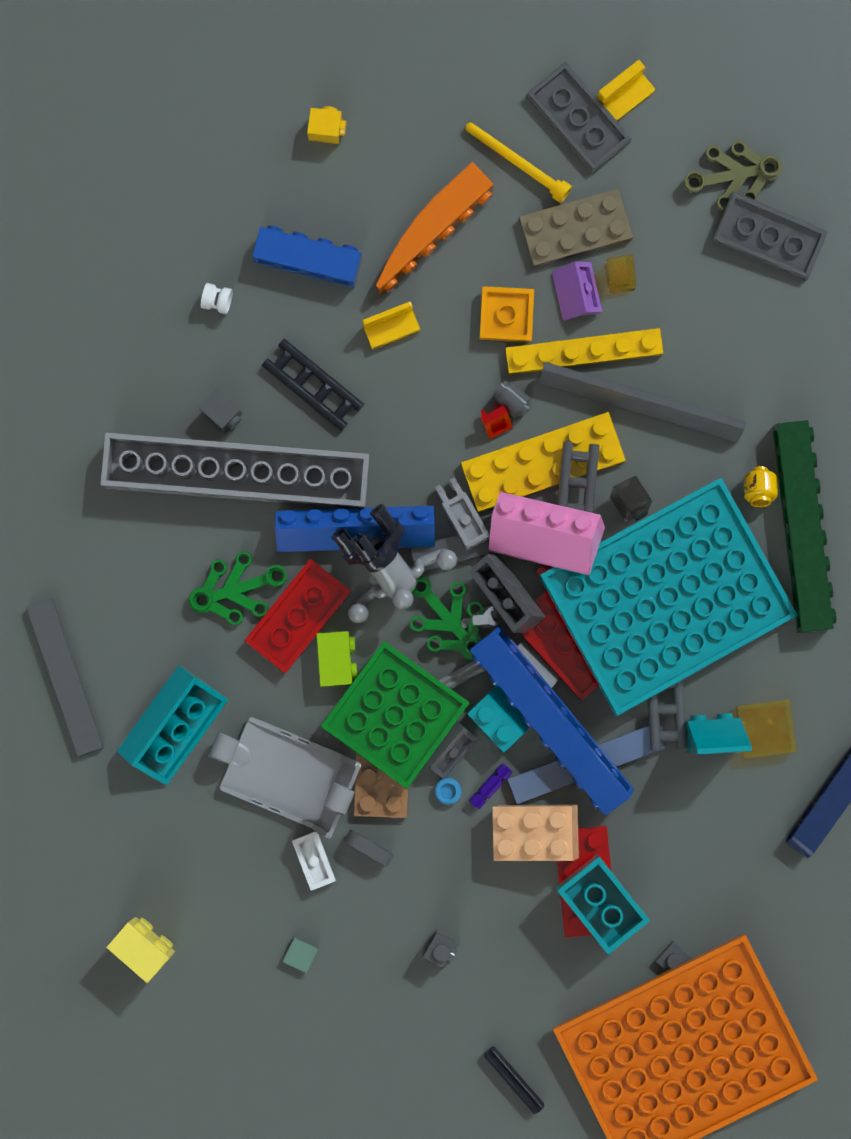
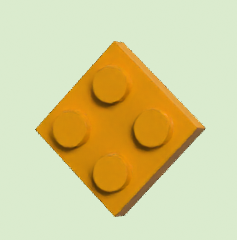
M482 286L480 340L532 342L534 289Z

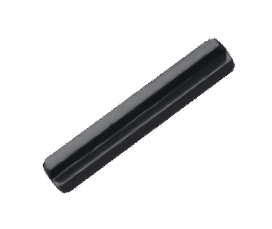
M494 1046L490 1047L484 1053L485 1059L533 1114L539 1113L544 1108L543 1101Z

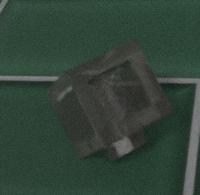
M636 475L613 486L610 495L612 502L625 522L632 519L637 521L645 517L652 503L651 498Z

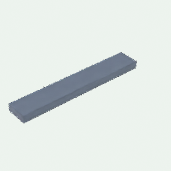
M649 725L598 744L616 767L659 751L651 750ZM661 741V749H664V744ZM557 760L507 779L516 804L574 783L573 775L568 769L562 768Z

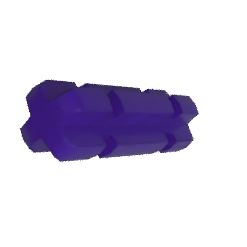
M501 764L495 770L496 773L492 774L478 789L479 792H475L469 801L475 808L481 809L486 803L485 800L487 798L490 799L503 784L502 781L504 779L507 780L512 774V771L505 764Z

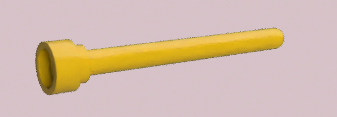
M471 122L466 124L465 130L550 189L549 193L553 195V199L560 204L566 199L573 187L564 180L562 182L560 180L555 181Z

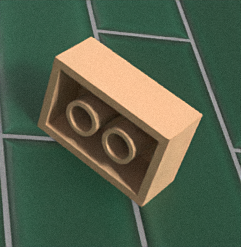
M577 805L494 806V861H574L578 859Z

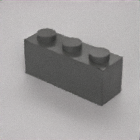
M487 554L469 570V573L513 633L527 634L545 618V615L501 556Z

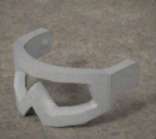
M493 605L483 608L481 615H476L480 612L478 611L471 617L472 625H479V628L498 626V622L493 621L497 617V610ZM470 618L461 619V626L464 629L469 628Z

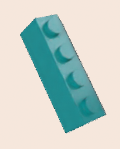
M178 665L116 752L129 764L167 786L229 699Z

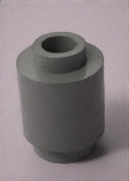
M506 380L492 395L496 399L495 403L500 407L504 405L507 412L513 418H516L518 415L523 417L532 406L529 404L531 398L515 384H509Z

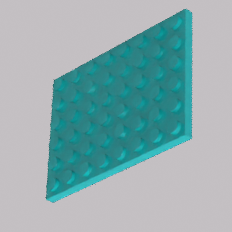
M722 478L600 542L590 575L556 567L539 575L615 716L622 714L798 616Z

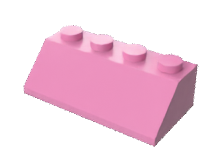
M500 492L491 518L489 551L590 575L605 526L599 514Z

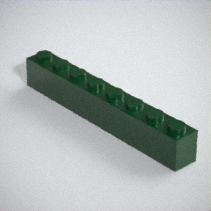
M808 420L777 423L772 427L793 604L798 615L795 617L797 633L834 629L833 624H836L837 618L834 608H831L830 598L833 597V586L831 582H828L827 572L830 571L829 557L825 556L824 546L827 545L826 532L821 528L824 511L822 504H818L817 494H820L821 487L819 479L815 478L814 468H817V456L815 452L812 453L811 442H814L813 427H809Z

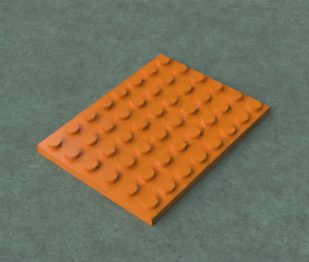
M745 933L553 1027V1031L607 1139H700L818 1081Z

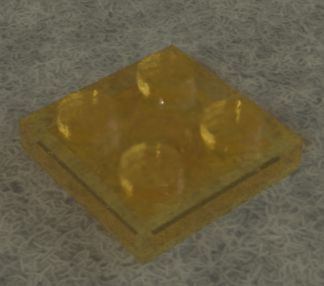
M790 699L736 706L737 718H741L752 745V751L742 752L744 759L797 752Z

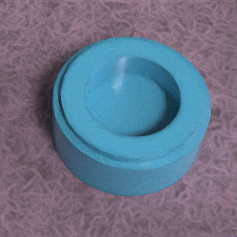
M453 778L441 779L435 787L436 798L441 803L447 805L457 802L461 796L460 784Z

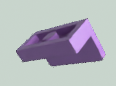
M573 262L552 272L564 321L581 315H596L603 312L591 262Z

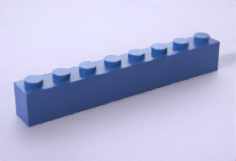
M500 625L470 649L473 653L474 661L487 670L492 683L497 687H501L510 705L519 709L523 714L525 723L537 731L542 744L548 749L551 748L557 756L560 766L569 770L574 777L575 784L581 790L587 792L591 797V803L597 810H601L606 816L631 797L634 791L631 784Z

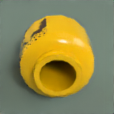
M754 467L752 471L744 476V498L752 506L766 507L771 505V502L777 498V475L769 471L767 467Z

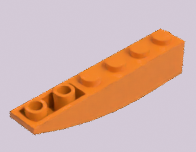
M473 162L434 196L401 237L376 284V291L379 294L384 291L387 293L398 284L397 279L403 273L408 275L417 266L416 261L422 256L428 257L436 249L435 244L441 238L446 240L453 234L456 224L460 221L466 222L474 214L473 209L479 203L484 205L491 199L494 184Z

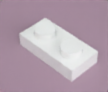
M316 831L292 840L311 891L336 881L321 839Z

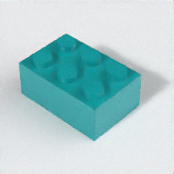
M597 854L555 887L608 955L650 922L646 914Z

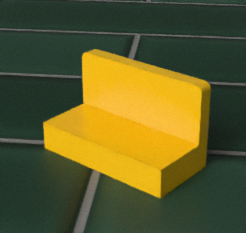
M640 60L632 64L598 92L597 99L616 121L620 120L655 91L653 85L643 74L646 67Z
M411 301L362 320V325L372 350L420 332Z

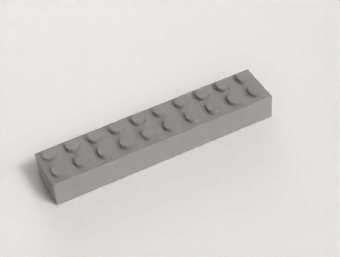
M105 433L101 486L105 489L338 508H366L370 455L353 452Z

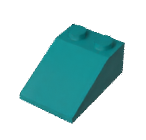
M733 713L717 714V719L707 720L706 715H691V721H686V753L713 754L752 751V745L741 718H733Z

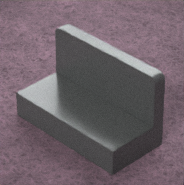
M456 722L426 765L444 779L478 739L460 723Z

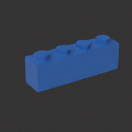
M276 226L260 227L252 256L254 263L355 287L362 261V253L358 251V248L346 244L343 247L332 245V241L318 238L317 241L307 239L308 236L300 232L284 233L281 228Z

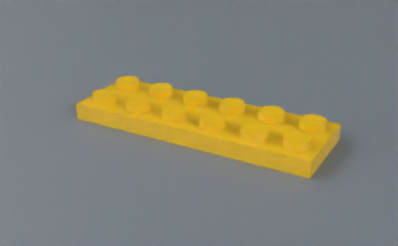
M609 412L461 462L477 512L495 507L500 492L525 497L559 485L563 442H573V451L588 452L589 444L600 445L597 471L625 462L626 459ZM572 461L570 477L586 476L587 462Z

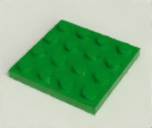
M383 641L322 723L321 728L407 790L465 711L469 702Z

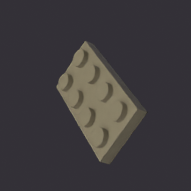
M619 188L519 216L533 268L633 239Z

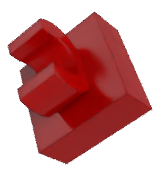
M493 404L494 411L488 414L484 410L481 411L482 417L480 418L489 439L513 428L504 405L499 407L498 404Z

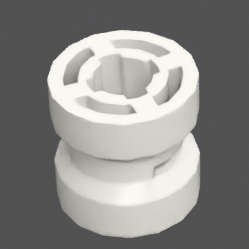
M206 283L201 298V308L207 310L213 308L217 309L219 313L227 314L232 301L233 289L226 287L220 289L215 284Z

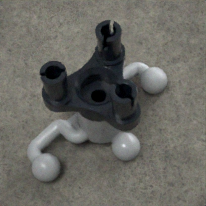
M384 504L377 505L370 512L371 517L374 518L382 529V533L369 541L365 533L359 534L360 539L357 536L352 538L345 527L338 529L331 536L332 540L335 541L344 553L343 557L349 565H364L378 582L360 596L348 610L350 620L358 624L363 623L368 618L369 611L366 605L375 597L385 598L388 596L392 598L394 605L398 609L404 610L409 608L413 603L411 592L415 589L417 578L423 574L425 566L437 562L442 570L448 571L457 564L456 554L452 550L443 548L419 557L414 562V565L409 568L397 552L404 528L399 521L394 520Z

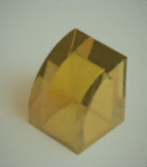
M633 254L607 258L604 265L609 294L635 291L636 276Z

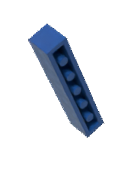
M434 506L385 507L394 520L399 521L404 528L397 548L435 547ZM373 508L276 511L275 516L277 552L341 550L331 538L338 529L345 527L352 538L357 536L358 539H360V533H365L369 541L381 534L382 529L370 515Z

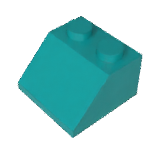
M497 686L467 713L502 752L511 747L530 728L525 723L523 714L517 707L514 708L506 699L505 692L501 687Z

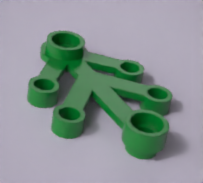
M242 551L237 554L236 564L224 587L213 591L219 576L227 572V564L223 560H215L211 564V572L203 587L196 588L190 593L189 605L197 613L203 614L212 611L226 618L230 624L239 625L243 621L242 612L237 609L230 610L216 602L228 598L251 610L255 616L263 617L268 611L267 604L262 601H255L241 593L268 584L275 587L282 586L287 580V572L282 566L273 565L268 568L266 574L238 583L245 568L249 567L252 563V556L248 552ZM247 555L249 557L248 563L241 564L239 561L240 557ZM217 563L224 565L222 572L215 571L214 567ZM276 571L282 574V578L279 581H274L272 578L273 573ZM200 596L207 598L205 605L198 604L197 600ZM259 604L265 607V611L262 614H257L255 611L256 606ZM234 612L240 615V619L237 622H232L230 619L231 614Z
M424 576L418 577L416 584L424 582L426 589L420 592L415 587L412 593L417 597H423L442 620L424 619L422 616H414L410 621L411 628L417 632L423 629L453 632L459 640H442L439 636H432L427 641L428 648L434 652L440 649L460 651L465 658L474 660L472 657L473 653L467 649V644L471 641L477 643L482 637L478 635L479 625H472L471 617L474 614L470 612V607L474 604L478 605L480 612L476 615H481L483 606L476 601L468 605L467 611L470 615V622L467 633L461 626L462 600L466 592L465 585L459 581L451 585L452 607L450 613L431 591L432 585L430 580ZM458 584L463 587V592L459 595L453 592V587ZM419 618L423 621V626L420 629H416L413 626L415 619ZM436 638L440 641L439 648L433 649L430 646L432 639Z

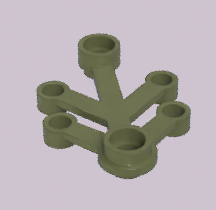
M737 140L730 147V153L735 158L743 156L754 164V166L745 167L724 154L720 147L711 145L705 152L706 160L710 163L718 162L727 168L728 171L703 175L699 171H691L686 175L683 185L687 192L695 194L700 192L705 186L732 181L724 195H721L716 201L717 210L724 212L725 207L720 205V200L728 202L733 191L738 192L747 178L755 176L758 177L751 189L746 190L743 195H751L757 201V195L765 183L776 180L781 175L783 166L780 159L774 155L762 157L748 148L745 142ZM734 146H741L743 152H736L734 150ZM709 151H716L718 156L715 158L711 157ZM765 166H772L773 172H767ZM689 181H697L698 186L695 188L691 187Z

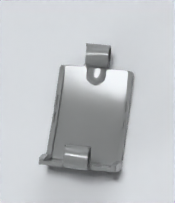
M252 716L248 717L239 740L218 732L208 757L228 765L219 785L221 791L303 824L329 839L332 837L340 815L345 816L355 793L352 790V786L361 767V763L348 756Z

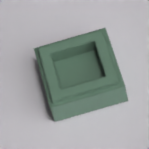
M294 937L283 962L307 973L318 951V947Z

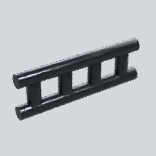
M284 338L278 345L284 352L275 363L267 358L263 362L262 367L340 431H343L348 423L342 418L351 407L359 412L365 403ZM291 358L304 367L295 379L282 370ZM312 374L324 383L315 395L302 386ZM331 391H334L344 400L335 412L322 403Z

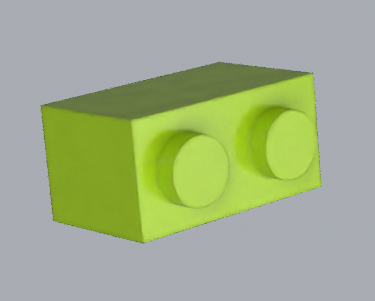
M349 631L317 633L320 687L351 685L353 679H356L358 676L357 663L351 662V653L356 652L355 637H350Z

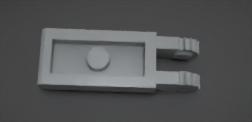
M453 477L449 482L456 497L449 500L445 490L440 485L435 487V491L442 502L443 509L468 551L489 540L490 534L466 492L462 491L458 482Z

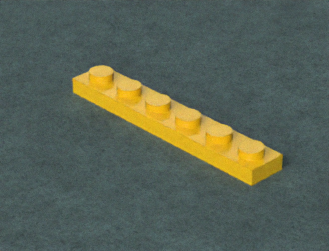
M660 328L505 348L508 375L542 371L545 362L568 368L661 356L664 354Z

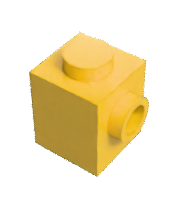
M324 106L322 109L311 108L307 132L309 141L339 144L340 136H345L347 125V121L342 119V111H338L337 108L331 106Z

